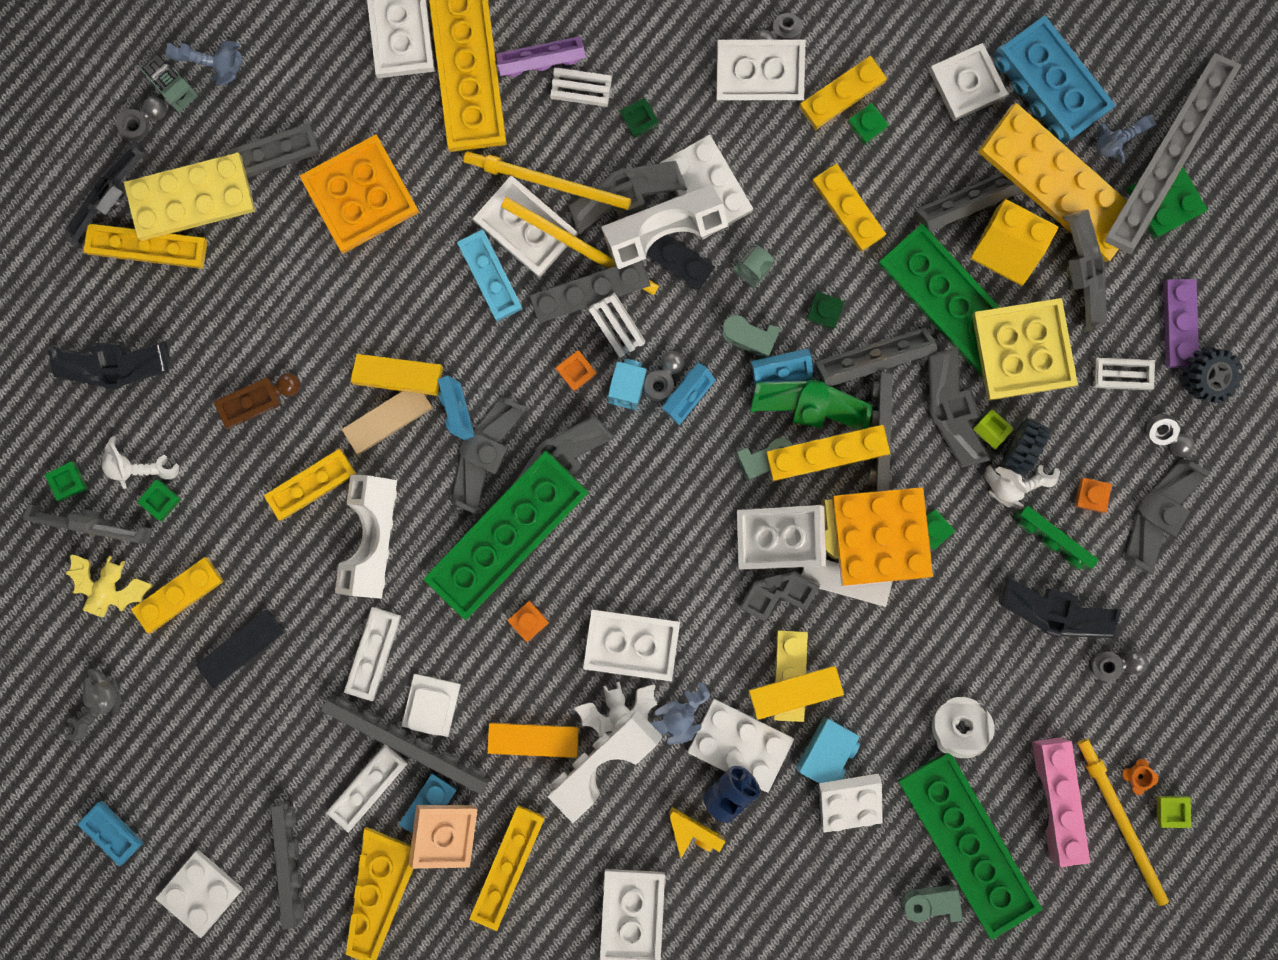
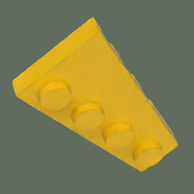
M368 827L364 829L362 853L359 860L358 880L354 894L355 901L346 948V955L358 960H377L413 872L409 865L411 845Z

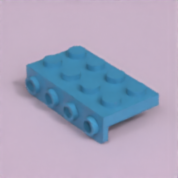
M1045 15L1008 43L998 47L992 55L998 70L1006 73L1012 81V86L1016 93L1024 96L1030 104V110L1034 116L1039 119L1041 118L1048 127V131L1064 145L1116 106Z

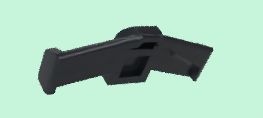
M133 140L100 177L66 227V240L77 248H80L82 245L81 235L99 210L106 215L111 208L116 209L122 202L124 195L122 194L123 189L120 181L141 158L147 160L149 157L148 151L137 141Z
M166 341L126 353L124 342L95 343L91 346L92 355L60 349L55 346L48 348L53 377L102 386L105 389L121 388L124 385L165 373L170 365V355Z
M1008 576L1003 578L998 597L1001 606L1041 628L1043 633L1058 638L1063 636L1114 638L1122 609L1076 608L1077 596L1046 588L1045 596L1042 597Z

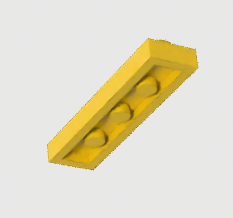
M89 224L87 226L84 253L93 256L204 269L207 240L201 237L166 234L141 241L137 238L135 229Z
M884 425L767 451L766 455L772 480L777 481L890 454Z
M520 805L517 806L469 920L495 931L498 930L545 816Z

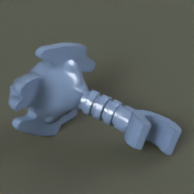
M221 42L220 48L213 57L209 54L195 52L184 43H181V48L167 43L166 56L176 61H194L197 64L211 66L216 72L211 78L213 81H216V85L222 86L234 80L235 74L240 70L243 62L241 53L237 50L235 51L240 46L237 42Z
M1149 115L1137 121L1133 126L1123 131L1118 129L1115 132L1108 130L1105 124L1099 125L1097 127L1099 131L1098 153L1104 157H1111L1120 164L1124 163L1123 144L1136 135L1151 129L1156 125V122Z
M700 682L698 684L700 689L694 693L684 692L688 701L686 704H680L675 700L654 712L655 717L663 716V720L650 722V724L661 735L668 734L671 736V738H668L667 744H679L693 739L694 734L701 730L702 726L700 724L694 726L692 724L694 722L693 714L698 706L710 697V693L704 683Z

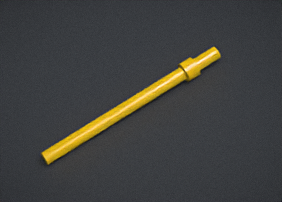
M468 151L464 155V163L484 168L485 172L497 175L502 173L509 176L512 175L515 178L628 210L631 204L630 198L501 161L500 157L493 155L485 157Z
M507 196L500 206L603 267L609 269L616 266L613 258ZM649 280L651 286L643 288V290L654 295L659 285Z
M1088 738L1079 741L1077 744L1087 762L1085 767L1090 777L1095 778L1157 905H1166L1169 903V900L1105 773L1107 768L1101 758L1098 759Z

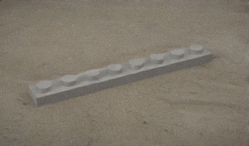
M1214 53L1104 242L1126 253H1133L1233 82L1241 64Z

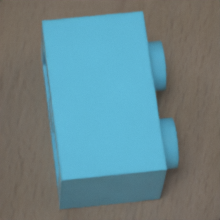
M625 359L624 363L617 361L608 395L609 404L637 411L647 370L641 368L642 363L630 359Z
M824 716L796 769L801 774L818 783L842 780L846 772L843 768L848 758H854L860 747V743L857 742L860 736Z

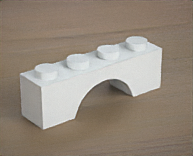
M712 184L601 228L610 254L617 268L621 269L646 259L649 247L664 235L674 232H691L703 237L728 227L723 202Z
M350 475L347 505L353 508L359 515L363 536L357 552L350 559L338 565L335 593L382 599L385 586L386 562L389 556L390 531L393 526L394 501L397 496V480L368 475Z
M638 710L631 716L625 713L613 725L616 730L610 736L604 733L592 745L595 750L589 756L584 752L573 762L572 766L575 769L568 775L562 772L551 783L554 789L548 798L572 823L585 813L600 795L596 785V770L599 765L614 759L625 760L636 765L661 740L662 735Z

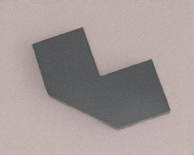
M796 570L754 580L739 608L766 622L780 597L806 612L820 588V584Z

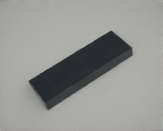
M266 609L195 666L211 687L215 689L284 635L286 631L270 610Z

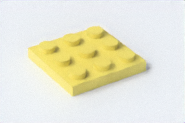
M1062 298L978 311L972 314L987 401L1078 385Z

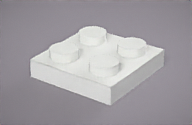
M983 43L939 62L929 69L953 121L998 102L1008 95Z
M879 774L819 783L823 832L841 831L882 823V782Z
M198 850L156 897V900L197 936L202 938L242 892L243 888Z

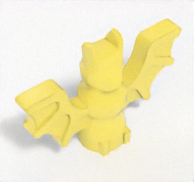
M76 555L70 556L71 567L66 574L74 581L73 593L86 594L88 599L82 610L96 616L105 617L111 604L117 606L120 611H124L130 603L142 602L145 593L153 587L150 583L133 579L126 588L116 591L115 583L121 577L125 561H122L120 565L111 562L112 556L109 555L105 566L101 569L100 579L93 582L90 576L91 562Z

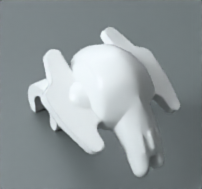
M112 436L104 449L102 470L107 477L120 481L123 489H127L125 481L131 474L135 476L137 474L139 476L151 474L159 475L163 479H172L179 473L178 464H175L171 469L163 468L167 463V456L165 455L160 456L156 463H150V465H131L129 460L117 451L115 447L116 436Z
M1039 465L1035 476L1025 481H1022L1021 475L1002 467L996 468L995 472L991 466H988L985 472L986 481L992 488L989 493L1005 506H1012L1018 509L1024 508V505L1019 500L1024 498L1025 493L1040 486H1054L1060 475L1058 468H1055L1053 475L1045 474L1043 472V465Z

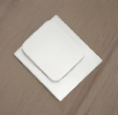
M414 674L402 727L449 737L461 684Z

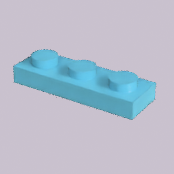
M484 230L458 241L457 243L496 321L498 322L522 310L523 308Z

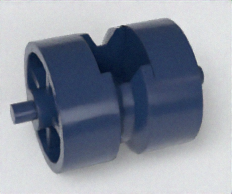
M732 766L720 777L719 781H716L704 793V804L714 818L724 823H730L760 795V787L756 778L747 769L741 766Z

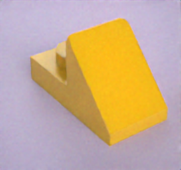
M671 807L669 815L681 858L693 837L697 839L695 844L708 852H711L712 848L718 852L721 851L726 842L724 836Z

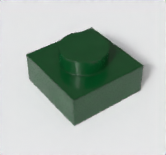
M646 97L620 110V115L633 139L659 126V122Z
M817 291L806 321L834 330L845 301Z

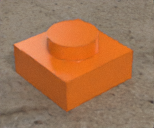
M579 350L555 368L573 392L597 375V372Z
M1080 478L1074 507L1107 513L1112 484Z
M531 601L527 602L507 620L526 642L530 641L550 623Z

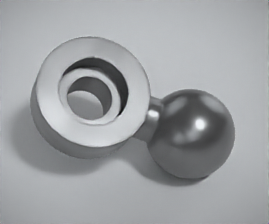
M781 14L774 20L773 31L761 30L756 33L753 40H799L802 22L794 14Z
M149 97L143 102L142 111L139 112L133 109L123 111L116 121L118 131L128 141L142 140L149 131L148 121L150 119L160 120L165 116L167 111L166 104L158 97ZM131 125H139L137 130L130 131Z
M669 351L665 353L661 359L662 370L653 371L646 377L644 392L651 400L663 401L672 393L674 382L671 376L672 374L679 373L684 367V358L679 352ZM656 382L661 383L663 390L660 392L655 391L653 384Z
M1158 414L1147 423L1146 432L1150 439L1157 445L1170 444V450L1174 455L1185 457L1194 450L1193 439L1187 434H1179V425L1172 416ZM1165 424L1163 429L1157 430L1160 425Z
M1101 651L1095 654L1091 660L1092 673L1100 680L1107 682L1118 679L1123 670H1127L1131 674H1141L1148 666L1147 657L1140 651H1130L1124 658H1120L1110 651ZM1112 662V670L1105 672L1103 670L1104 663Z

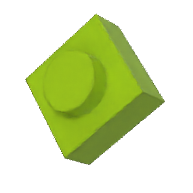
M991 409L973 430L996 449L1014 428Z
M1156 796L1158 827L1192 828L1191 797Z

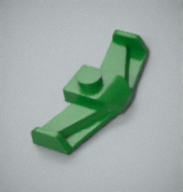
M815 380L756 382L750 413H755V411L795 410L793 423L822 428L826 416L858 431L868 428L872 405L826 385L825 382Z

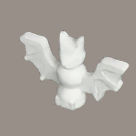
M616 682L617 689L608 691L606 686H603L606 696L605 701L610 708L609 717L601 715L593 703L576 706L574 710L581 717V726L594 728L598 736L601 737L608 731L614 732L616 728L613 725L625 713L631 716L638 710L648 720L650 709L657 705L654 699L655 685L645 686L636 690V700L631 710L625 706V696L622 693L619 682Z

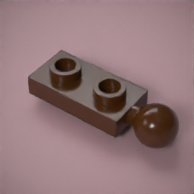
M286 373L278 378L277 384L273 385L271 379L267 377L214 401V404L225 428L229 430L281 406L282 403L279 396L291 397L296 395L300 390V380L296 375Z

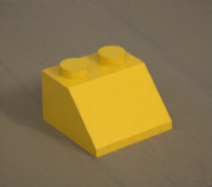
M1005 199L996 208L970 259L1023 286L1045 254L1059 227Z

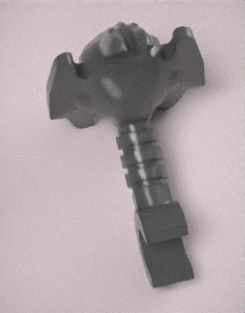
M89 669L87 671L93 681V685L89 678L83 681L84 705L90 708L81 717L68 718L67 722L72 723L75 730L73 734H65L67 740H82L87 734L88 726L101 713L107 714L112 709L114 717L119 715L122 699L115 679L109 682L105 674L98 669Z

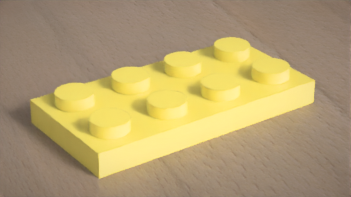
M239 153L124 182L137 238L141 241L256 212L243 159Z

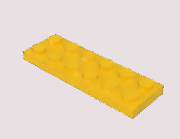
M429 0L449 152L507 145L488 0Z
M1017 103L1011 105L977 152L1070 233L1072 232L1069 222L1064 221L1063 216L1071 212L1088 209L1104 262L1111 261L1118 248L1104 241L1127 200Z

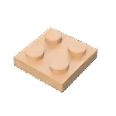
M416 805L409 857L410 867L412 869L470 867L477 808L474 805Z

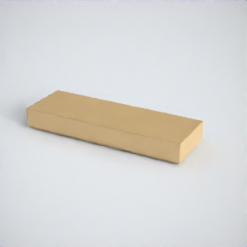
M402 391L344 427L342 431L355 452L360 455L427 413L433 407L425 394Z

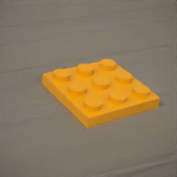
M377 134L299 175L342 254L420 213Z
M923 487L832 496L841 586L933 577Z

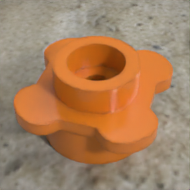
M1138 759L1133 767L1130 769L1125 768L1122 772L1123 779L1129 781L1133 793L1137 795L1143 794L1145 790L1152 788L1153 785L1158 783V775L1148 767L1149 763L1145 759ZM1139 774L1143 775L1142 779H1138Z

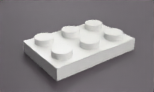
M367 0L377 78L435 72L427 0Z
M717 40L716 100H804L806 40Z
M711 135L704 137L660 162L676 161L687 190L674 191L677 197L712 184L723 202L728 225L753 212L752 205ZM713 232V233H711V234L705 235V236H703V237H701V238H702V240H703V239L709 237L710 235H712V234H714V233H716V232Z
M511 175L474 216L473 221L540 278L567 245L500 207L505 197L507 196L575 237L578 234L576 230Z
M813 505L737 510L739 569L826 566L824 506Z
M591 610L583 669L672 681L680 622Z
M713 698L700 724L702 728L696 733L687 752L725 772L732 766H741L747 769L756 778L760 789L768 793L794 738Z
M605 869L600 960H661L665 872Z

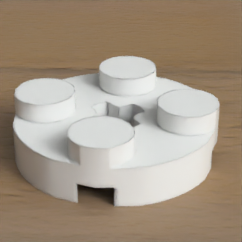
M955 697L939 708L933 717L932 732L937 741L938 748L943 753H949L958 758H972L983 753L994 736V723L989 712H985L979 706L980 703L967 697ZM960 721H964L965 726L970 727V731L962 734L956 729V726H958Z

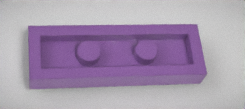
M580 36L496 54L500 76L507 75L509 77L518 76L523 71L532 69L543 71L549 69L551 65L561 63L571 65L577 63L580 59L586 58Z
M1170 279L1163 282L1166 368L1189 367L1190 363L1186 360L1189 357L1195 358L1193 353L1196 350L1199 351L1196 279Z

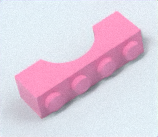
M1064 738L1032 741L1036 771L1043 783L1048 803L1049 823L1045 831L1050 861L1059 867L1090 863L1072 741Z

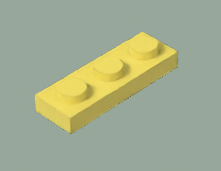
M777 630L775 682L806 674L808 632ZM805 706L773 715V720L804 722Z

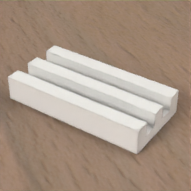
M554 67L550 97L556 100L608 107L612 76ZM560 78L605 84V86L560 80ZM558 87L603 93V97L558 91Z
M615 292L589 307L590 313L620 358L628 351L635 350V347L645 344V339ZM612 302L635 340L631 341L609 308L608 303ZM600 308H602L625 345L623 347L599 311Z
M1093 359V365H1095V370H1093V376H1095L1093 388L1154 389L1155 360ZM1103 365L1147 367V372L1103 370ZM1102 377L1147 379V383L1102 381Z

